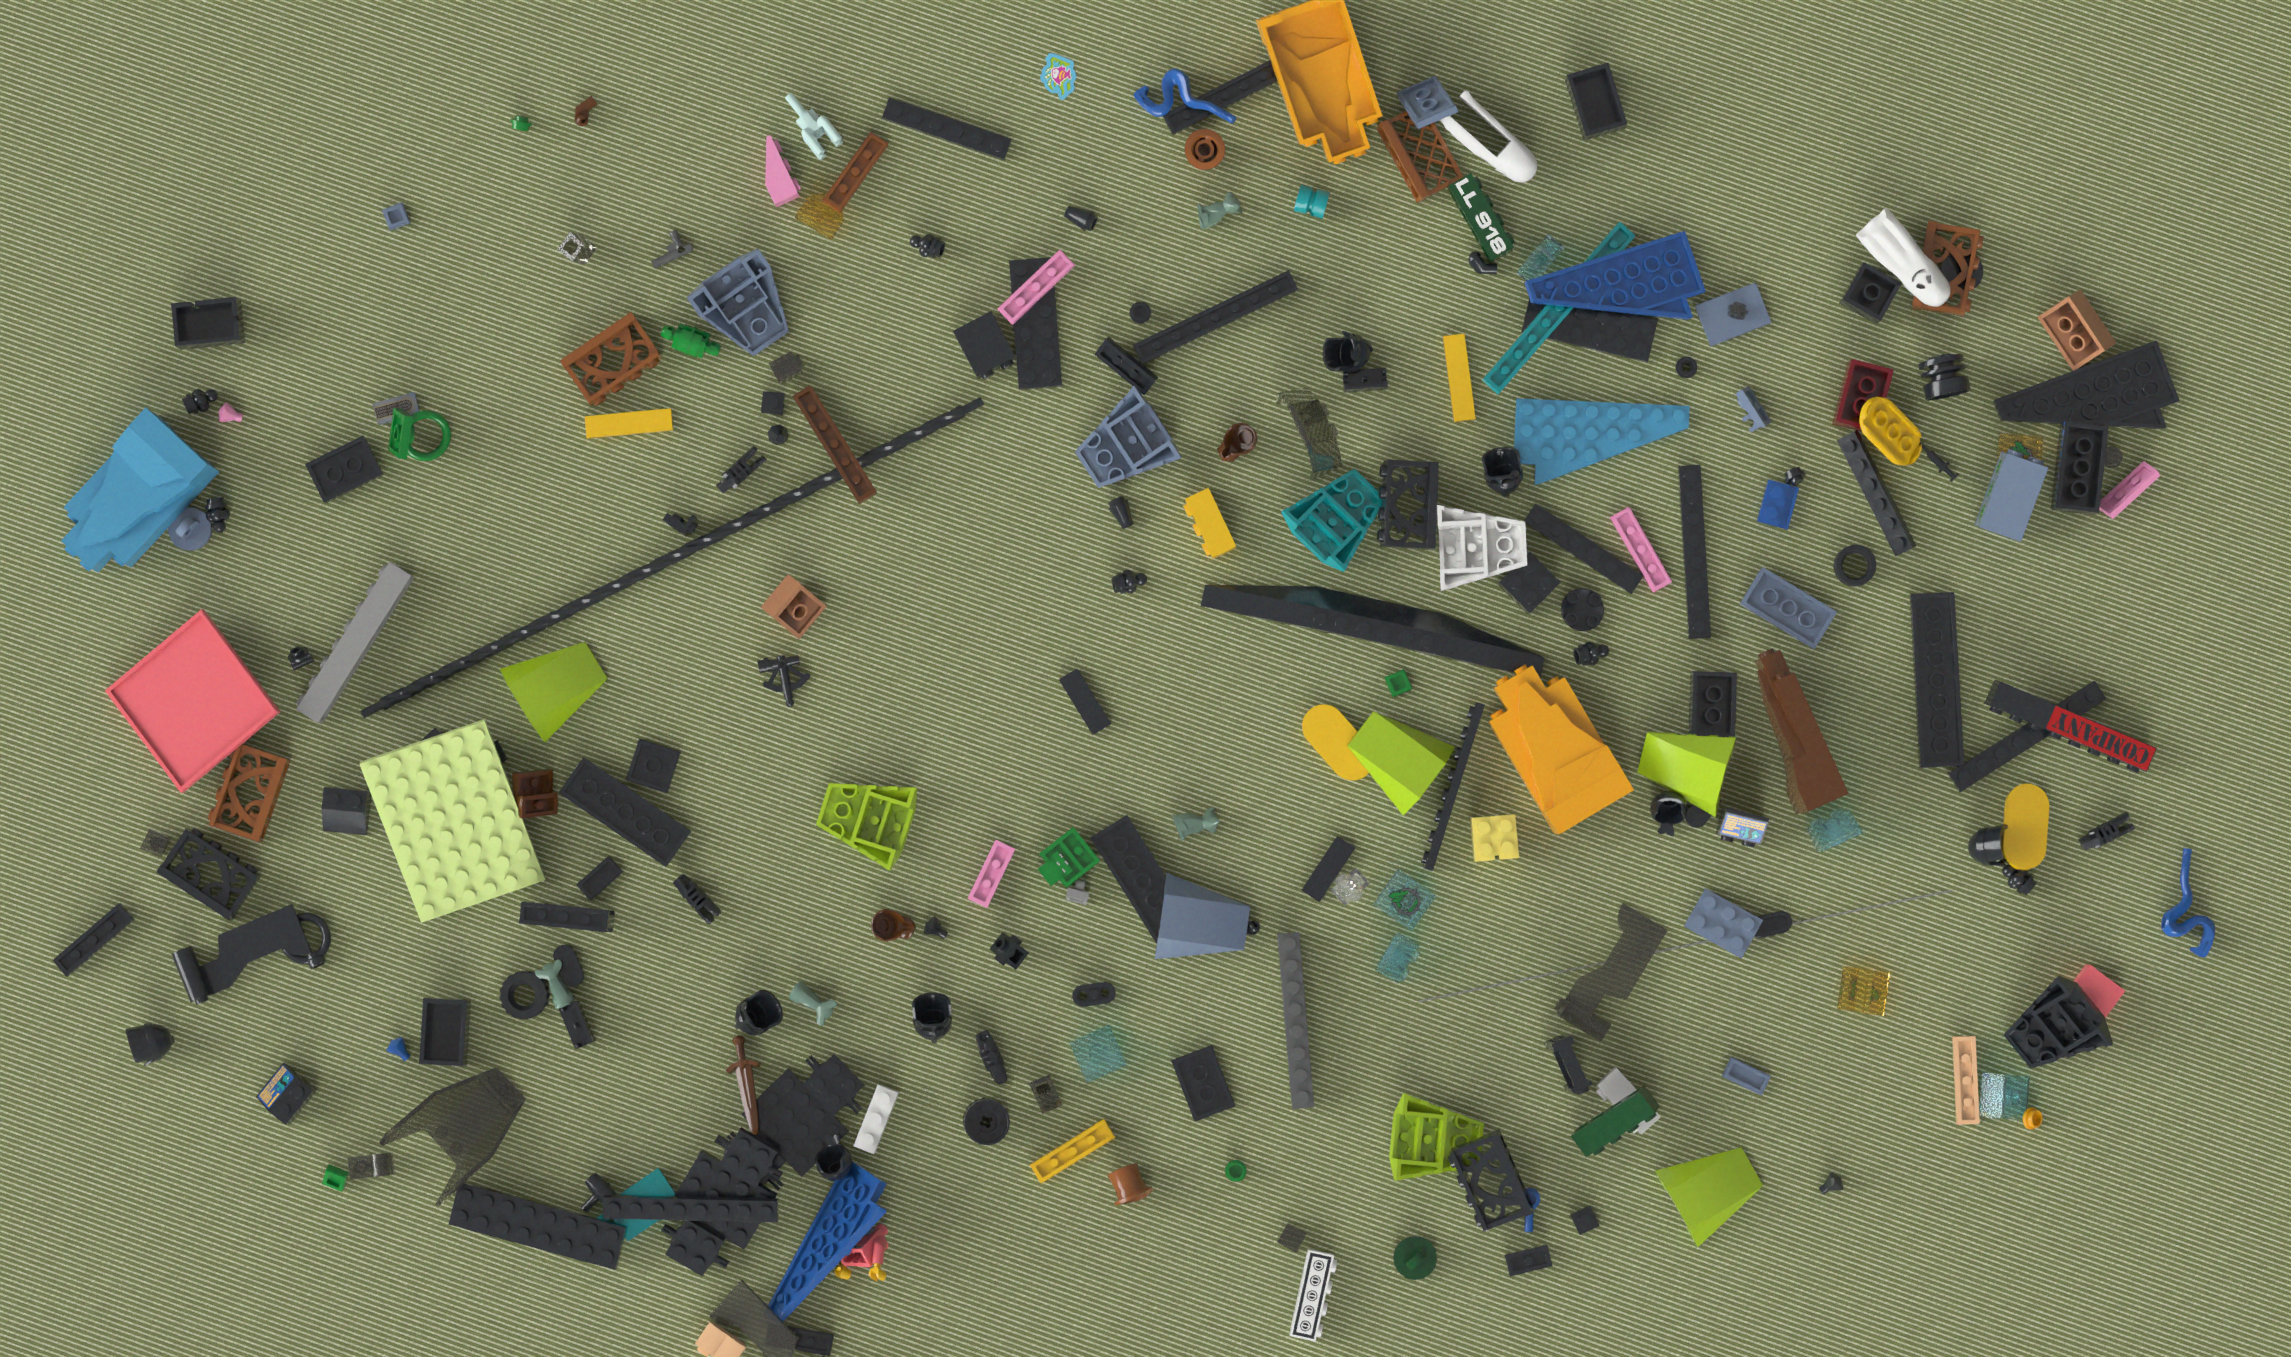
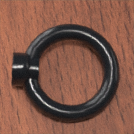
M309 912L298 913L300 922L310 921L320 928L322 933L321 946L317 951L307 956L290 954L284 948H282V951L291 961L303 965L309 964L311 969H315L327 962L324 955L330 947L331 932L327 923L320 916Z

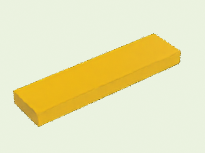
M1465 333L1443 336L1454 422L1475 420Z
M672 409L585 416L586 438L673 431Z
M1102 1119L1036 1160L1030 1166L1040 1183H1043L1115 1138V1135L1105 1119Z

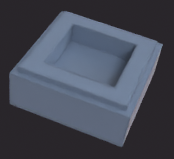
M402 202L382 210L390 231L411 223Z

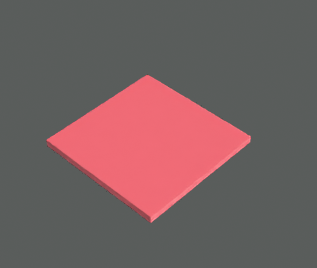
M204 609L197 612L105 690L180 793L187 791L281 712Z

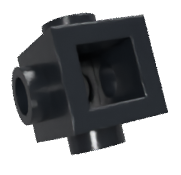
M1004 932L1001 933L990 947V950L996 954L995 960L1003 966L1007 963L1015 970L1029 954L1027 950L1020 946L1022 941L1013 934L1009 937Z

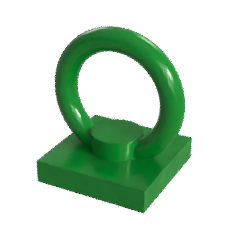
M393 408L388 450L398 459H407L409 455L415 460L431 461L440 457L447 450L451 440V429L447 420L441 414L435 411L422 410L410 415L402 408ZM421 419L434 420L442 429L441 443L435 450L427 453L419 452L411 446L415 435L414 424Z

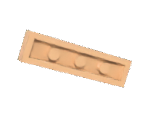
M1976 1036L1952 1037L1956 1124H1980Z

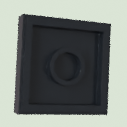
M639 739L626 780L668 793L681 752Z

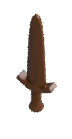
M737 1035L732 1039V1042L736 1047L738 1061L731 1064L726 1069V1072L732 1074L734 1071L736 1072L746 1119L752 1134L757 1135L759 1132V1118L752 1065L760 1067L761 1063L754 1060H746L744 1050L745 1038Z

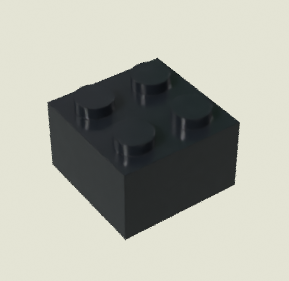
M1864 262L1858 268L1839 304L1877 325L1882 320L1902 283Z
M1529 552L1527 554V566L1511 570L1497 585L1528 615L1561 582Z

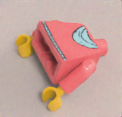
M880 1223L875 1228H871L852 1248L851 1253L841 1260V1263L834 1270L835 1275L841 1279L848 1280L851 1276V1270L846 1266L871 1267L874 1264V1267L869 1271L870 1278L876 1282L878 1279L884 1281L886 1272L880 1268L883 1264L884 1252L888 1248V1242L884 1237L888 1234L886 1226Z

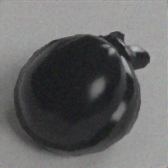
M1665 791L1657 795L1651 802V816L1661 825L1657 832L1659 834L1666 832L1667 835L1674 836L1673 825L1682 823L1687 817L1688 808L1686 800L1676 792Z
M835 1134L834 1137L825 1135L824 1139L827 1147L817 1153L815 1163L818 1172L823 1178L829 1181H837L849 1173L852 1166V1157L847 1148L839 1143V1134Z

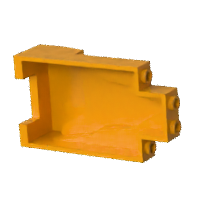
M1310 0L1256 19L1262 42L1266 45L1298 143L1308 147L1316 144V139L1320 138L1327 161H1333L1334 164L1346 161L1345 157L1352 154L1354 157L1366 154V149H1369L1370 145L1362 123H1366V126L1378 122L1379 117H1382V113L1344 0Z
M1525 664L1516 669V675L1508 678L1506 675L1496 681L1497 686L1493 689L1506 711L1503 712L1500 709L1491 714L1492 719L1488 723L1552 832L1559 835L1632 792L1634 789L1608 746L1603 743L1566 678L1562 677L1559 679L1556 676L1547 681L1548 686L1545 687L1534 667H1527Z

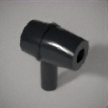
M596 1172L585 1181L592 1195L581 1208L583 1211L588 1212L598 1201L603 1203L604 1195L616 1194L610 1183L605 1181Z

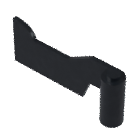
M291 904L218 935L219 959L205 965H199L192 946L178 950L171 955L190 1003L195 1002L196 1005L208 1001V996L231 987L249 962L282 948L293 955L312 953L294 905Z

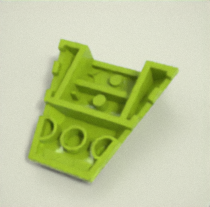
M586 642L500 669L510 691L531 725L545 743L608 679Z
M1375 711L1371 713L1347 745L1364 768L1371 774L1375 782L1383 789L1390 801L1398 808L1402 816L1421 798L1445 766L1455 748L1453 745Z
M1648 731L1637 773L1669 791L1676 792L1686 801L1716 817L1721 800L1720 792L1728 762L1732 757L1737 737L1729 736L1727 738L1718 737L1717 735L1696 736V734L1677 735V733Z
M829 783L816 825L891 871L903 852L916 811L917 788Z
M1403 1093L1393 1113L1389 1159L1394 1181L1457 1171L1456 1167L1452 1168L1448 1159L1451 1148L1482 1137L1484 1123ZM1482 1146L1477 1147V1149L1480 1150V1152L1482 1150ZM1465 1152L1462 1155V1161L1467 1166L1471 1165V1160L1468 1157L1475 1158L1477 1162L1480 1159L1473 1152Z
M1742 1147L1654 1170L1688 1227L1687 1230L1697 1247L1709 1238L1763 1186Z

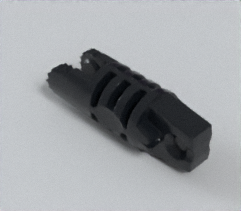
M755 446L751 447L721 475L723 479L716 487L723 494L731 487L735 489L767 460L762 455L750 466L748 465L747 461L757 452Z
M2124 812L2108 822L2089 830L2087 835L2078 839L2081 847L2084 850L2093 847L2096 849L2115 840V838L2133 831L2135 827L2132 823L2117 828L2118 825L2130 819L2128 812Z
M681 874L673 882L681 896L687 899L686 902L692 908H695V911L707 924H711L714 921L713 915L717 917L721 914L720 908L709 897L707 898V894L701 888H698V885L685 874Z
M982 1031L975 1035L979 1054L986 1070L990 1071L994 1079L993 1081L999 1085L1004 1084L1008 1080L1003 1066L1005 1062L989 1031Z

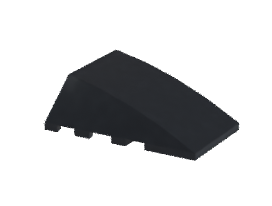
M2059 975L2004 1033V1037L2030 1069L2055 1062L2063 1057H2073L2077 1053L2084 1051L2090 1052L2101 1046L2113 1045L2105 1016L2077 982Z

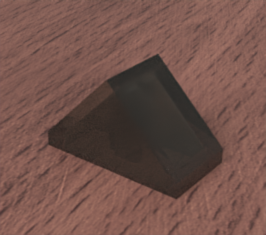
M1050 1074L1029 1083L1042 1114L1063 1106Z

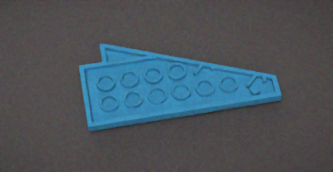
M1516 398L1514 448L1519 451L1521 464L1535 465L1534 485H1539L1688 429L1690 406Z

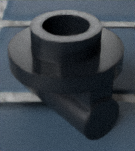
M297 646L288 655V660L293 670L314 662L312 655L306 647Z

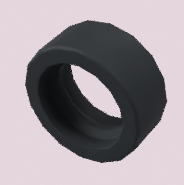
M1851 545L1845 547L1837 554L1834 559L1833 569L1835 576L1841 583L1857 587L1866 584L1873 578L1877 563L1874 554L1868 548L1862 545ZM1851 553L1861 554L1868 564L1866 573L1857 579L1848 577L1842 568L1844 558Z

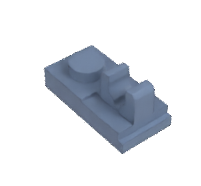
M1750 386L1735 393L1738 397V404L1749 413L1742 418L1743 422L1749 419L1754 421V425L1749 428L1750 432L1772 423Z

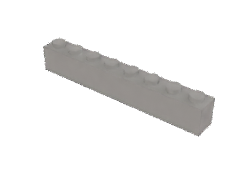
M391 562L388 565L384 564L378 573L380 577L376 584L373 582L366 592L368 594L364 602L361 601L355 609L357 614L353 620L349 619L343 628L345 633L341 639L337 638L332 645L333 652L329 657L326 656L320 664L321 671L318 675H314L308 684L310 686L306 694L303 693L297 701L298 707L296 710L317 723L322 724L415 578Z

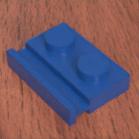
M1769 479L1757 522L1788 530L1799 488Z

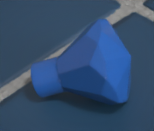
M403 1037L392 1040L386 1049L387 1052L400 1056L403 1061H406L411 1056L406 1051Z

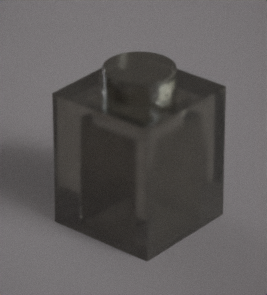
M573 232L568 233L558 248L570 261L584 265L597 249L585 236Z
M792 351L768 363L780 385L803 373L801 367L804 364L799 355L794 356Z

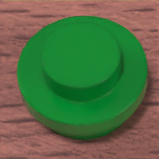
M516 115V118H511L510 121L512 123L511 128L521 131H529V126H532V122L528 121V117Z
M1232 1160L1227 1163L1225 1175L1230 1181L1239 1182L1246 1176L1247 1169L1243 1162Z

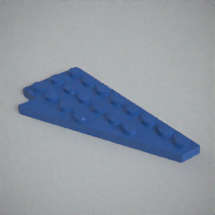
M1685 231L1524 282L1531 303L1685 320L1693 318L1687 299L1706 292Z
M852 1161L849 1173L842 1179L834 1181L764 1314L775 1322L782 1324L845 1256L851 1253L852 1248L886 1213L887 1210L877 1204V1201L887 1183Z

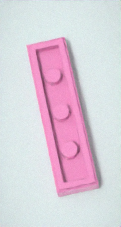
M1059 250L997 310L1013 325L1057 284L1075 264Z
M1630 507L1611 516L1610 519L1652 593L1670 584L1672 580Z

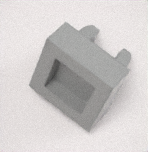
M1077 880L1075 889L1068 888L1066 900L1087 905L1089 893L1083 892L1085 881Z

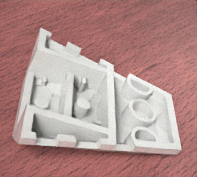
M1437 505L1441 591L1527 566L1526 526L1524 521Z

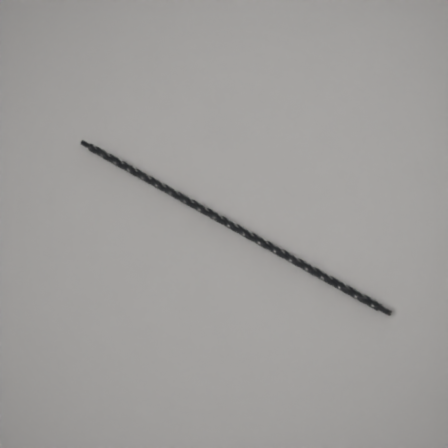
M981 397L962 407L959 405L950 412L943 413L925 422L920 427L911 429L856 459L863 469L877 460L901 450L908 444L914 443L938 429L964 418L965 414L983 406L984 403ZM837 468L829 473L820 475L799 488L793 489L773 499L771 502L745 513L740 518L734 519L712 530L710 533L684 544L679 549L670 551L649 564L643 565L619 579L593 590L588 595L579 597L558 610L552 611L528 625L504 635L497 641L488 643L467 656L461 657L441 667L439 670L413 681L406 687L380 698L379 702L361 710V714L366 718L382 709L387 710L395 704L422 692L426 688L432 687L456 673L496 655L517 642L523 641L545 628L571 617L575 613L604 600L606 597L632 586L637 581L646 579L667 566L673 565L697 551L723 540L728 535L737 533L758 520L764 519L843 478Z

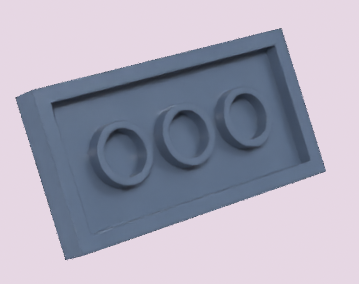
M1761 567L1739 604L1813 650L1837 613L1764 567Z

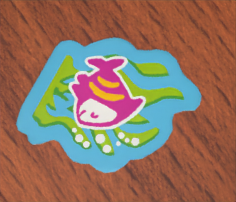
M1049 53L1045 58L1047 65L1042 68L1040 80L1049 92L1058 93L1059 99L1064 100L1074 91V81L1076 79V73L1073 69L1074 62L1057 54Z

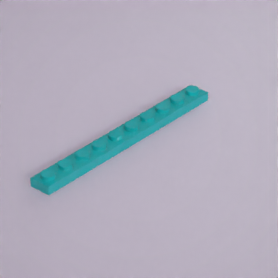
M1618 222L1584 262L1624 250L1636 235L1621 222ZM1546 305L1484 376L1482 381L1498 395L1573 307Z

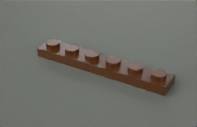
M809 385L793 395V399L858 504L860 505L878 494L812 386Z

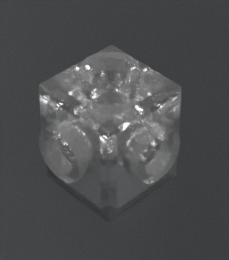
M1355 867L1347 875L1343 872L1334 880L1337 884L1331 891L1346 906L1351 900L1356 903L1364 895L1362 891L1370 882Z

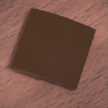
M541 769L512 773L513 793L518 807L519 818L558 814V793L553 792V770Z

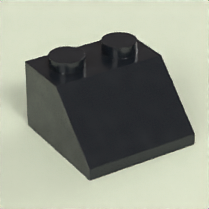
M324 787L321 808L323 831L367 835L371 793L368 791Z

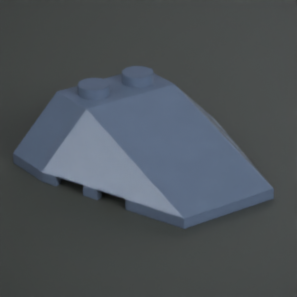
M758 248L734 259L702 281L686 297L701 318L753 356L789 332L771 267Z

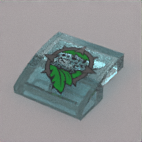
M1398 869L1373 905L1406 929L1412 931L1436 895Z

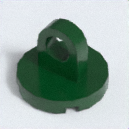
M1406 1237L1398 1243L1394 1250V1266L1405 1278L1412 1280L1423 1279L1430 1275L1436 1266V1250L1431 1242L1424 1237Z

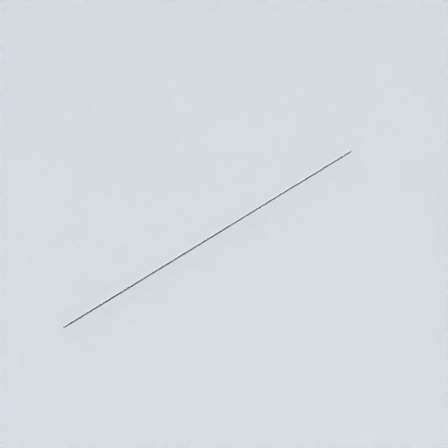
M1948 890V891H1944V892H1938V893H1933V894H1929V895L1919 896V897L1910 898V899H1905V900H1900V901H1895V902H1890V903H1885V904L1876 905V906H1871V907L1862 908V909H1856V910H1853V911H1847V912L1837 913V914L1828 915V916H1823V917H1819V918L1808 919V920H1804V921L1794 922V923H1792V924H1797V923H1802V922H1806V921L1816 920V919H1820V918L1831 917V916H1835V915H1840V914L1850 913V912H1854V911L1864 910V909H1868V908H1874V907H1879V906H1883V905L1898 903V902H1902V901H1907V900H1912V899L1927 897V896H1931V895L1946 893V892H1950V891H1952V890ZM1708 940V941H1703V942L1694 943V944H1688V945H1683V946H1679V947L1664 949V950H1660V951L1650 952V953H1646V954H1640V955H1635V956H1631V957L1616 959V960H1612V961L1601 962V963L1592 964V965H1587V966L1578 967V968H1573V969H1569V970H1563V971L1553 972V973L1544 974V975H1539V976H1535V977L1524 978V979H1520V980H1515V981H1510V982H1506V983L1491 985V986H1487V987L1476 988V989L1467 990V991H1462V992L1453 993V994H1448V995H1444V996H1438V997L1428 998V999H1424V1000H1419V1002L1426 1001V1000H1431V999H1436V998H1441V997H1445V996H1450V995H1455V994H1459V993H1465V992H1470V991H1474V990L1489 988V987H1493V986L1504 985V984L1513 983V982H1518V981H1522V980H1527V979H1532V978H1537V977L1552 975V974L1561 973V972H1566V971L1575 970V969H1580V968H1584V967H1590V966H1595V965H1599V964L1614 962V961H1618V960L1629 959V958L1638 957V956H1643V955H1647V954H1652V953H1657V952H1662V951L1677 949V948L1686 947V946H1691V945H1695V944L1706 943V942H1709V940Z

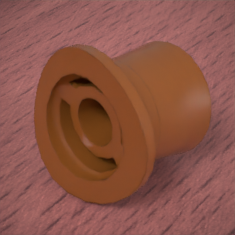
M1197 130L1185 142V156L1188 162L1199 170H1209L1216 167L1225 156V143L1221 136L1213 130Z
M1138 1163L1124 1166L1108 1175L1118 1198V1201L1114 1202L1115 1205L1139 1201L1153 1191L1152 1186L1147 1187L1143 1181Z

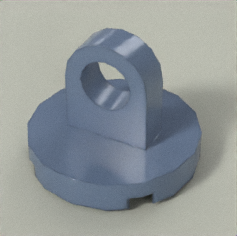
M187 507L168 527V533L175 546L188 551L198 550L209 542L212 536V523L206 519V513L197 508Z

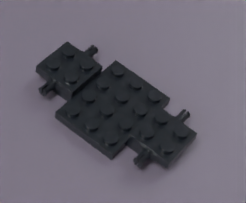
M833 1054L826 1062L821 1064L812 1055L809 1056L805 1062L814 1071L805 1083L788 1068L757 1098L759 1132L755 1136L779 1149L773 1159V1167L779 1169L787 1162L803 1177L816 1164L815 1157L817 1153L827 1147L824 1139L825 1135L834 1137L835 1134H839L841 1140L849 1132L836 1118L835 1114L847 1105L856 1115L863 1109L854 1098L865 1084L836 1054ZM744 1111L741 1115L746 1119ZM732 1131L726 1138L730 1141L736 1134ZM768 1173L759 1182L762 1185L770 1182L777 1191L781 1189L780 1187L784 1186L780 1180Z
M742 1127L730 1141L719 1134L714 1142L725 1148L722 1160L702 1149L674 1195L683 1197L775 1199L778 1193L759 1182L767 1173L778 1180L780 1179L783 1172L772 1166L773 1159L779 1149ZM685 1220L683 1225L677 1230L665 1223L661 1232L672 1237L671 1245L665 1255L703 1277L708 1267L713 1263L725 1269L730 1262L718 1255L725 1239L745 1249L761 1222Z

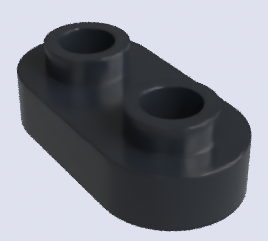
M1108 982L1085 984L1074 989L1072 999L1080 1007L1107 1004L1115 998L1116 991L1114 986ZM1104 988L1109 991L1107 997L1101 996L1100 992ZM1080 992H1086L1087 999L1081 1000L1079 998Z

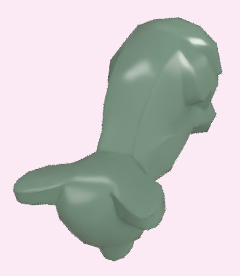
M1232 192L1226 194L1223 202H1215L1209 206H1202L1201 203L1197 204L1201 229L1216 225L1226 213H1242L1238 198L1233 196Z
M1210 807L1203 816L1191 813L1172 814L1181 841L1185 840L1187 835L1199 833L1204 829H1207L1210 833H1215L1220 822L1214 814L1215 808Z
M559 959L554 963L544 965L542 969L535 970L537 977L549 981L555 1009L562 1008L575 1000L571 991L567 990L564 982L558 977L562 967Z
M799 981L793 987L789 999L796 1004L801 1003L805 1007L816 1010L817 1023L823 1026L825 1019L833 1014V1008L837 1006V1002L834 1000L821 1001L814 992L808 989L809 987L803 981Z

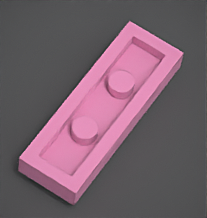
M2143 461L2100 500L2099 510L2111 519H2114L2160 477L2159 472Z
M995 840L967 899L988 908L1015 851L1014 848Z

